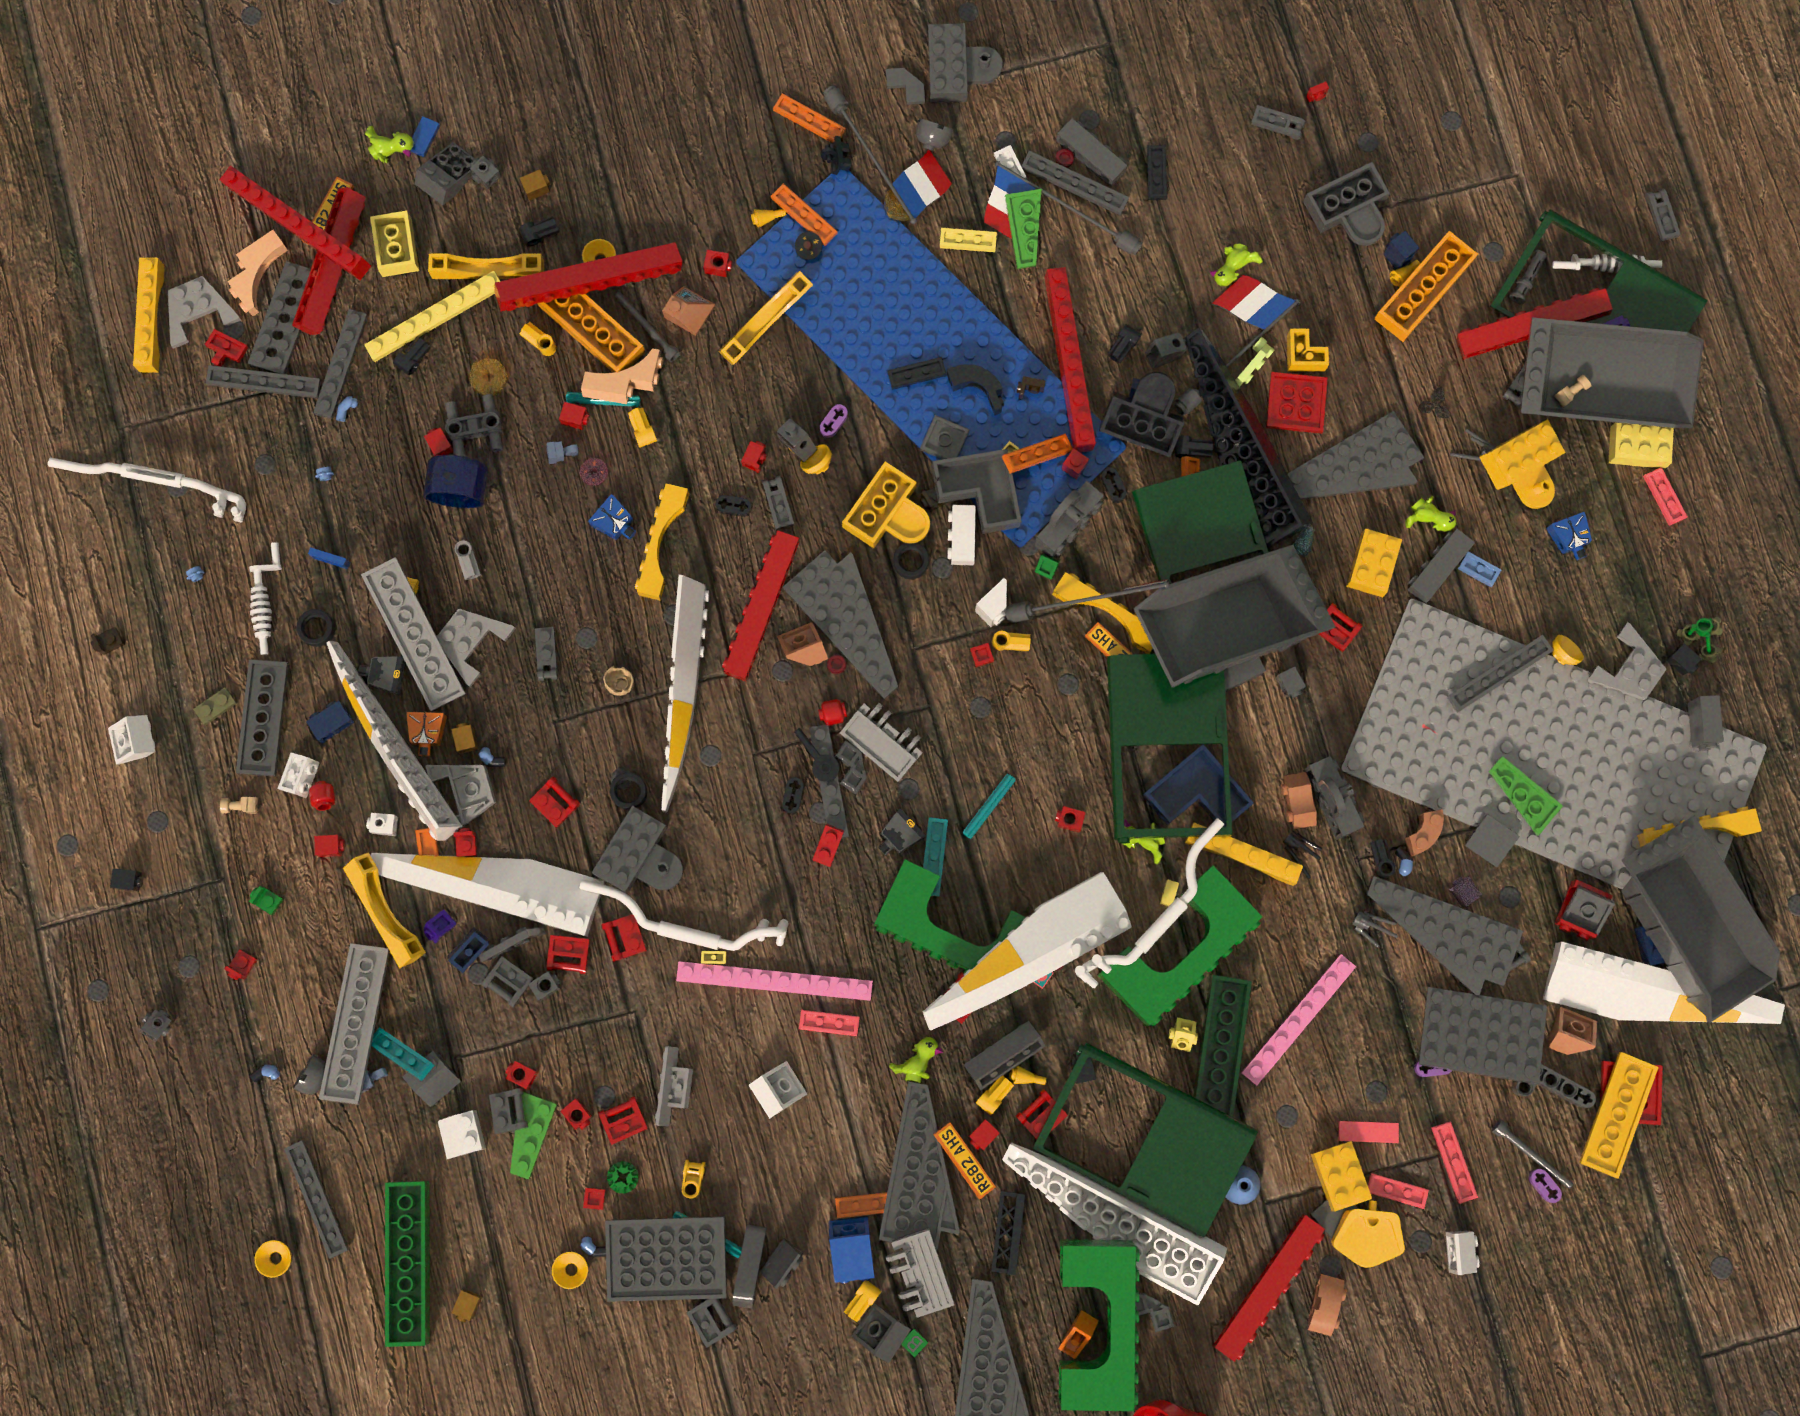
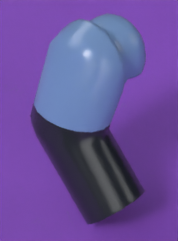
M487 747L480 750L479 758L488 767L506 766L505 757H494Z
M1400 846L1394 853L1401 859L1399 873L1402 876H1407L1412 872L1413 858Z
M264 1064L249 1076L256 1083L263 1076L275 1080L280 1076V1072L276 1066Z
M590 1237L582 1239L581 1249L590 1257L606 1256V1246L596 1247Z

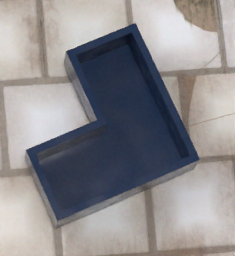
M1204 744L1143 795V798L1167 825L1197 801L1213 821L1218 818L1224 823L1223 827H1226L1223 766ZM1229 774L1232 821H1234L1254 802Z

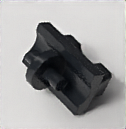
M835 136L834 142L826 145L820 152L821 158L827 160V163H831L832 174L837 175L840 170L848 171L852 165L850 158L843 157L849 153V144L842 143L840 136Z

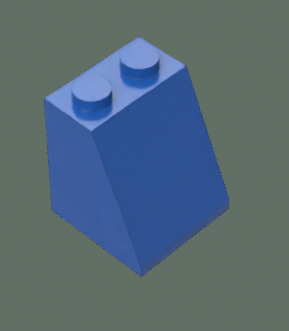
M868 1216L829 1221V1241L835 1283H848L853 1280L865 1281L874 1278Z

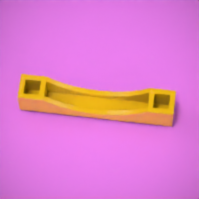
M429 254L428 272L432 279H480L492 271L496 272L499 279H509L544 272L542 254H519L494 259L468 258L451 254Z
M139 258L133 366L139 372L159 373L160 353L157 336V311L159 296L164 283L165 265L159 258Z
M801 271L796 272L718 352L731 365H734L761 335L813 284Z
M665 484V488H662L660 491V507L657 506L655 509L654 517H656L655 525H651L649 533L652 537L645 547L646 559L642 560L640 565V571H642L641 578H637L635 589H637L639 596L661 601L665 580L659 565L660 544L669 525L677 516L685 511L689 497L687 488Z
M1065 572L1052 595L1065 602L1103 595L1105 593H1098L1091 584H1084L1079 581L1080 578L1075 574ZM1111 597L1076 603L1091 605L1108 612L1125 628L1134 647L1145 654L1151 653L1153 647L1136 613L1133 615L1128 612L1126 606L1121 603L1117 605L1111 601Z
M1748 806L1736 809L1737 813L1730 814L1729 811L1717 813L1718 817L1711 818V815L1699 817V823L1703 829L1719 830L1735 837L1762 831L1756 808L1749 810ZM1673 823L1661 825L1662 829L1655 830L1654 827L1643 829V833L1637 835L1640 848L1674 828Z
M1193 823L1190 828H1207V827H1204V826L1199 825V824H1197V823ZM1229 836L1212 837L1202 848L1204 851L1252 867L1291 886L1297 884L1303 868L1300 864ZM1186 837L1184 843L1192 846L1199 837Z
M368 852L353 858L343 870L399 968L414 963L426 952L417 936L403 927L391 912L381 889L378 868Z

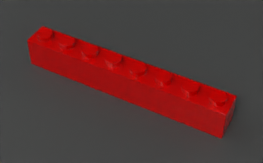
M348 187L337 190L324 231L348 248L353 243V235L359 225V217L364 210L366 197ZM318 251L292 324L293 327L310 335H318L323 331L326 315L330 312L331 300L336 294V286L342 276V268Z
M1600 288L1590 290L1589 294H1576L1571 296L1569 300L1563 301L1560 299L1552 302V305L1547 307L1544 305L1537 306L1533 311L1527 313L1526 311H1521L1511 318L1502 317L1492 324L1486 322L1472 330L1471 328L1463 329L1457 334V342L1464 360L1528 340L1532 317L1587 322L1610 315L1613 308L1606 288L1601 290Z
M777 530L776 535H772L769 543L771 549L769 553H765L762 563H765L762 570L759 569L756 576L758 581L756 588L752 587L749 598H751L749 605L746 604L742 613L744 615L743 622H739L737 625L736 633L738 635L736 640L731 641L729 646L731 653L729 658L725 657L722 665L726 675L747 682L800 543L798 537Z
M1301 1215L1212 1345L1234 1362L1236 1359L1240 1360L1246 1351L1244 1349L1248 1342L1252 1343L1257 1335L1255 1331L1259 1326L1262 1327L1268 1320L1266 1315L1270 1309L1274 1310L1280 1302L1278 1298L1281 1293L1285 1294L1291 1286L1289 1282L1292 1277L1298 1276L1302 1270L1301 1264L1303 1261H1307L1313 1254V1246L1316 1243L1319 1244L1324 1238L1325 1234L1323 1232L1325 1229L1307 1215Z

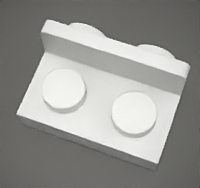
M290 753L278 789L307 798L319 762L302 755Z

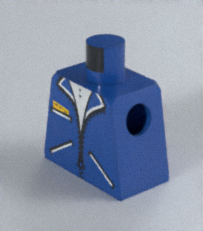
M612 494L588 520L590 526L615 540L622 534L630 540L636 533V530L630 526L633 522L632 516Z
M1585 512L1555 522L1546 528L1562 554L1572 551L1576 560L1587 557L1584 546L1588 545L1592 538Z

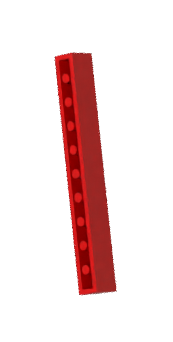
M231 165L219 179L231 191L361 281L371 268V265L363 257Z
M676 242L495 282L494 293L501 312L506 310L513 311L519 307H531L534 304L548 303L554 299H566L576 294L583 295L594 290H604L607 287L622 286L629 282H640L647 278H658L665 274H675L681 271L682 258Z
M1066 267L1047 269L1044 279L1073 449H1076L1078 452L1093 451L1096 442Z

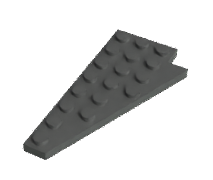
M1392 411L1287 474L1301 500L1415 485L1418 481L1409 467L1423 460L1424 456L1395 412Z
M824 550L782 588L885 700L898 688V684L854 556L850 552L837 564Z
M1373 876L1367 896L1476 996L1480 995L1485 980L1500 986L1505 985L1523 934L1522 930Z
M908 1081L879 1240L892 1242L929 1228L936 1250H938L941 1231L959 1234L960 1231L942 1148L933 1135L938 1130L928 1085Z
M972 1279L955 1416H1029L992 1281Z

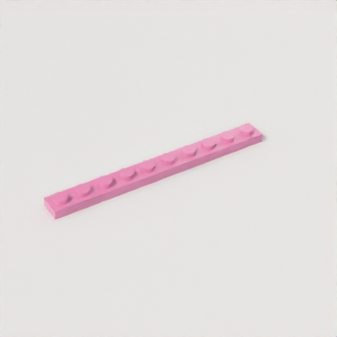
M678 962L676 980L679 982L871 1001L873 981L689 962Z

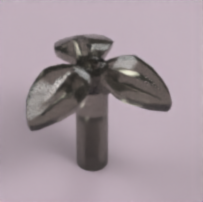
M1442 386L1432 392V403L1425 400L1418 405L1419 410L1423 413L1429 414L1432 409H1435V416L1439 418L1450 417L1447 407L1440 405L1445 399Z

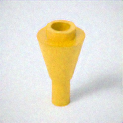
M754 209L753 214H751L752 223L759 228L775 218L786 216V211L783 209L775 211Z
M1415 260L1410 265L1391 271V283L1394 286L1401 287L1420 265V262Z
M1018 1065L1010 1070L1009 1079L1012 1080V1084L1037 1083L1045 1085L1046 1077L1034 1075V1073Z

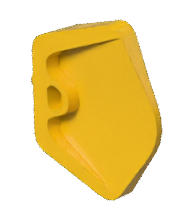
M1369 1201V1210H1346L1331 1240L1332 1246L1355 1264L1365 1268L1373 1267L1395 1258L1405 1250L1399 1216L1392 1212L1377 1211V1201Z

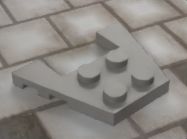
M203 276L168 290L170 344L173 349L189 343L182 326L183 324L218 310L225 327L241 321L237 313Z
M458 609L437 635V638L449 660L465 683L471 688L481 673L467 664V659L489 631L506 642L516 628L513 625Z
M1627 622L1617 638L1633 648V650L1615 676L1597 666L1587 679V682L1603 685L1604 688H1612L1621 691L1623 694L1645 700L1666 671V668L1633 626Z
M485 765L425 766L432 782L449 777L459 815H456L463 827L496 803Z

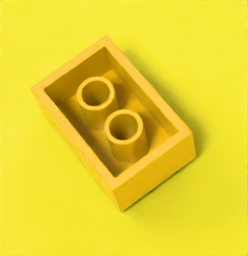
M1365 528L1360 536L1346 587L1383 598L1388 592L1402 539Z
M1352 1141L1310 1154L1332 1212L1372 1199Z

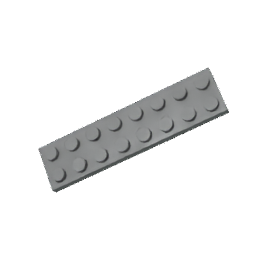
M395 557L361 574L430 711L465 695L466 693L398 559Z
M350 943L319 1095L320 1100L360 1105L390 953L388 948Z

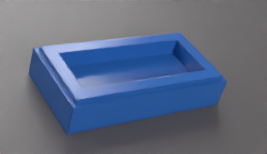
M422 116L412 136L414 146L411 149L412 153L425 158L440 127L438 122Z
M310 547L308 554L313 559L344 569L349 568L350 562L346 558Z

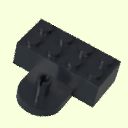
M1150 372L1139 381L1133 398L1113 391L1100 423L1099 431L1171 457L1185 423L1184 417L1169 412L1175 397L1173 380L1165 373Z

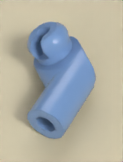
M352 396L346 397L338 405L336 420L345 422L347 410L350 407H357L358 400L352 398Z

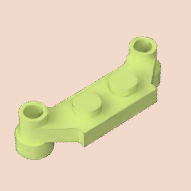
M1263 337L1252 347L1257 352L1256 356L1235 380L1239 387L1243 382L1247 384L1254 376L1251 374L1255 368L1259 370L1265 363L1263 358L1266 357L1268 359L1274 352V349L1267 344Z

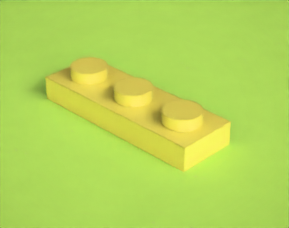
M941 228L940 248L995 252L997 232Z

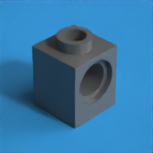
M1296 667L1277 675L1275 678L1286 698L1289 696L1295 698L1303 693L1301 690L1306 687Z
M549 971L528 984L538 1001L546 999L561 989L558 985L561 983L555 973L551 974ZM545 980H549L551 983V987L547 991H544L541 987L542 982Z

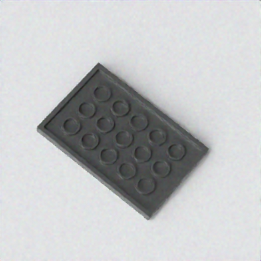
M1428 987L1418 1065L1539 1084L1547 1006Z
M725 1216L605 1220L607 1302L727 1298Z

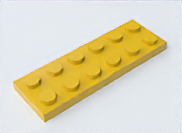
M1623 1052L1618 1053L1580 1158V1164L1619 1179L1656 1076L1657 1066Z

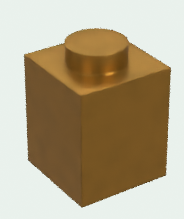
M541 170L520 177L529 201L549 193L548 186L551 184L547 175H542Z
M467 723L456 725V728L451 729L456 751L459 754L479 750L474 727Z
M466 1289L461 1290L451 1313L455 1314V1318L462 1322L472 1320L483 1296Z

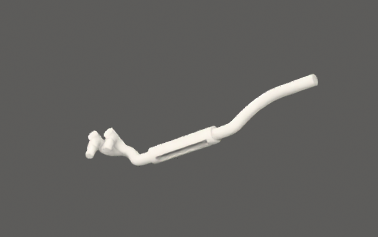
M49 458L48 461L49 467L79 473L102 474L113 472L121 474V477L178 488H183V486L195 488L216 497L217 503L212 505L214 516L221 518L224 516L227 501L236 503L237 507L231 508L232 515L234 516L233 520L236 522H243L246 512V502L241 495L220 489L198 479L185 477L184 474L128 463L121 465L106 462L90 465L56 458Z
M1217 818L1195 841L1188 853L1186 860L1187 891L1169 905L1136 941V946L1128 955L1100 956L1096 954L1091 960L1075 968V973L1092 988H1095L1098 982L1089 973L1091 970L1098 967L1108 974L1112 970L1109 965H1130L1142 953L1146 954L1154 943L1188 908L1187 904L1196 895L1198 889L1195 873L1197 857L1202 848L1223 827L1224 823Z
M582 880L580 883V889L610 896L621 901L629 908L642 928L657 932V935L716 950L722 948L735 951L756 938L758 941H764L765 937H777V946H782L789 925L787 920L782 919L777 927H768L769 921L762 919L756 929L748 931L735 941L722 939L720 935L665 921L659 923L648 920L638 904L625 892L614 887Z

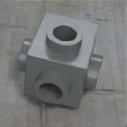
M482 156L480 159H475L471 164L472 179L477 184L482 183L487 189L501 176L496 168V163L490 158L487 160Z
M154 1010L152 1014L148 1012L141 1021L144 1025L139 1032L156 1042L161 1035L165 1037L172 1028L169 1026L172 1021L169 1019L170 1015L163 1010H159V1012ZM154 1022H158L159 1027L155 1026Z

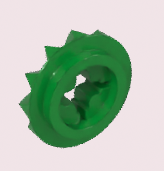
M621 1161L613 1164L608 1170L607 1181L609 1187L615 1192L624 1194L636 1187L639 1174L633 1164ZM618 1170L622 1174L630 1172L626 1177L628 1185L623 1181L616 1183L619 1178Z

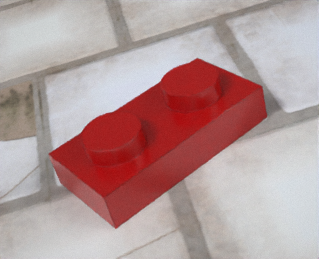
M826 824L813 861L831 867L844 830Z

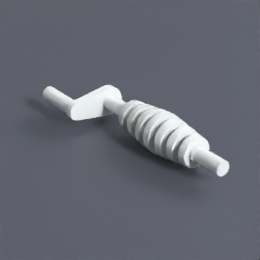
M1573 254L1571 261H1553L1552 268L1580 270V266H1591L1593 270H1598L1600 266V271L1605 272L1607 268L1608 272L1613 273L1615 268V273H1617L1623 263L1610 256L1607 259V254H1602L1601 258L1599 255H1594L1592 259L1578 258L1577 254ZM1639 256L1638 260L1652 268L1662 267V260H1646L1644 256Z
M271 543L273 565H254L249 567V571L254 572L255 586L251 588V593L254 594L251 595V601H256L250 603V608L253 609L250 611V615L257 616L251 618L252 623L256 624L253 625V630L259 631L254 634L255 638L259 639L261 655H268L267 639L271 637V632L266 630L271 629V624L266 623L272 621L271 616H265L271 615L272 610L269 609L271 607L270 602L265 601L269 599L268 594H263L267 592V587H264L262 584L261 572L282 569V565H280L279 543Z

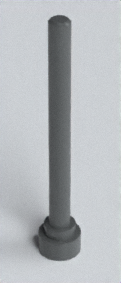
M621 292L615 294V298L664 350L665 358L669 362L675 361L681 354L678 348L669 345Z
M1502 1119L1493 1126L1491 1131L1496 1136L1508 1139L1568 1189L1573 1186V1182L1510 1132L1508 1124Z

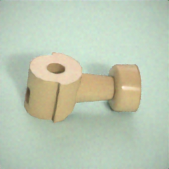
M1582 374L1577 378L1578 383L1570 388L1567 385L1554 395L1562 407L1569 404L1581 389L1587 390L1592 387L1585 375Z
M241 797L240 801L233 802L229 798H221L220 800L221 813H230L231 810H242L248 814H257V797Z

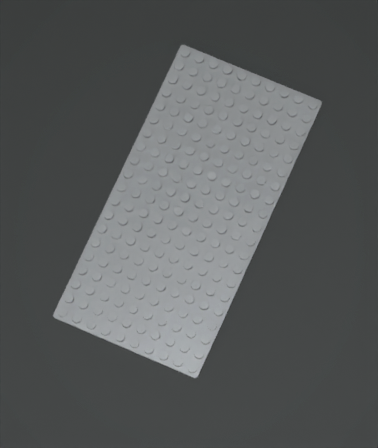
M1410 599L1341 767V771L1434 811L1443 809L1444 815L1475 828L1484 816L1488 814L1520 836L1515 845L1623 889L1631 879V875L1621 859L1640 848L1637 835L1642 834L1643 829L1654 827L1655 830L1662 829L1661 825L1669 823L1677 826L1680 824V821L1687 820L1694 815L1699 821V817L1711 815V818L1718 817L1717 813L1729 811L1730 814L1737 813L1736 809L1746 805L1767 747L1765 744L1723 727L1724 742L1717 744V747L1711 748V750L1699 751V748H1692L1688 712L1649 696L1647 699L1641 700L1612 688H1604L1603 685L1597 683H1589L1587 679L1591 672L1574 665H1563L1550 655H1546L1457 713L1447 696L1526 645L1418 600ZM1424 724L1425 726L1429 727L1430 729H1425V728L1422 727V725ZM1501 756L1506 758L1563 805L1538 836L1488 772ZM1704 829L1720 857L1725 861L1734 836L1719 830Z

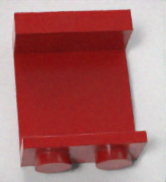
M1574 880L1571 881L1554 924L1559 925L1560 930L1568 933L1572 931L1578 934V938L1588 941L1589 939L1596 938L1597 934L1561 919L1576 888L1580 885L1609 899H1612L1613 895L1582 881Z

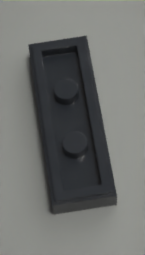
M1147 145L1148 200H1167L1166 145Z
M942 357L887 370L892 390L946 376Z

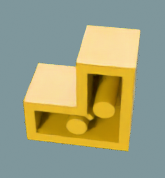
M1290 329L1287 334L1288 372H1325L1329 366L1328 347H1310L1309 329Z

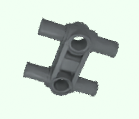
M492 394L482 396L485 412L470 416L459 417L455 401L445 403L448 418L445 422V430L448 434V440L452 443L455 459L466 457L463 441L489 436L492 451L498 452L503 450L500 435L502 433V422L500 414L495 408ZM491 420H497L494 426H488ZM454 427H460L457 433H451Z

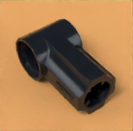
M553 216L536 223L528 222L519 227L527 247L535 246L541 242V239L559 233Z
M1125 324L1117 337V341L1108 352V356L1116 363L1121 364L1130 349L1135 347L1142 333Z
M417 336L405 351L400 352L396 356L393 363L410 376L416 371L419 361L431 347Z
M1184 435L1179 436L1175 445V457H1212L1213 440L1193 439L1190 436Z
M1380 839L1370 842L1369 845L1376 866L1375 873L1381 879H1388L1395 873L1396 865L1392 861L1387 840ZM1387 865L1390 873H1384L1381 870V866Z

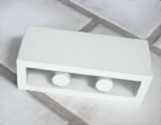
M953 505L952 511H948V522H952V529H948V541H952L951 548H948V559H951V565H974L975 505Z

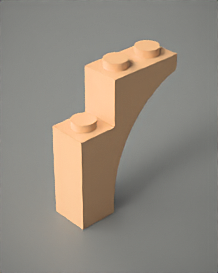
M274 230L236 254L240 260L237 263L243 271L228 281L231 286L228 290L235 299L239 297L241 303H239L240 307L245 313L249 311L252 316L259 313L257 292L263 274L274 260L288 251Z
M651 349L649 354L639 363L618 373L585 372L581 386L583 397L627 404L629 397L632 398L633 388L653 391L654 386L658 385L659 382L658 369H661L663 365V357L660 356V350Z

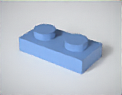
M1469 551L1458 567V570L1489 587L1494 585L1501 572V569Z

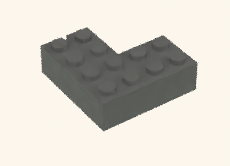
M1004 449L932 462L931 469L934 483H936L935 490L938 503L975 497L982 534L1019 528L1022 522L1013 475L1009 473L1002 459V456L1007 454L1008 450Z

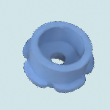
M322 467L316 469L317 475L315 477L320 478V481L331 480V476L334 473L331 467Z
M200 566L193 567L186 571L188 576L186 579L192 580V582L199 581L203 578L202 575L205 572L201 570Z

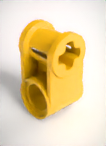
M688 1159L685 1160L682 1193L686 1198L694 1199L699 1196L706 1162L694 1163ZM690 1168L699 1169V1171L690 1170ZM689 1184L696 1186V1193L694 1195H688L686 1192V1187Z

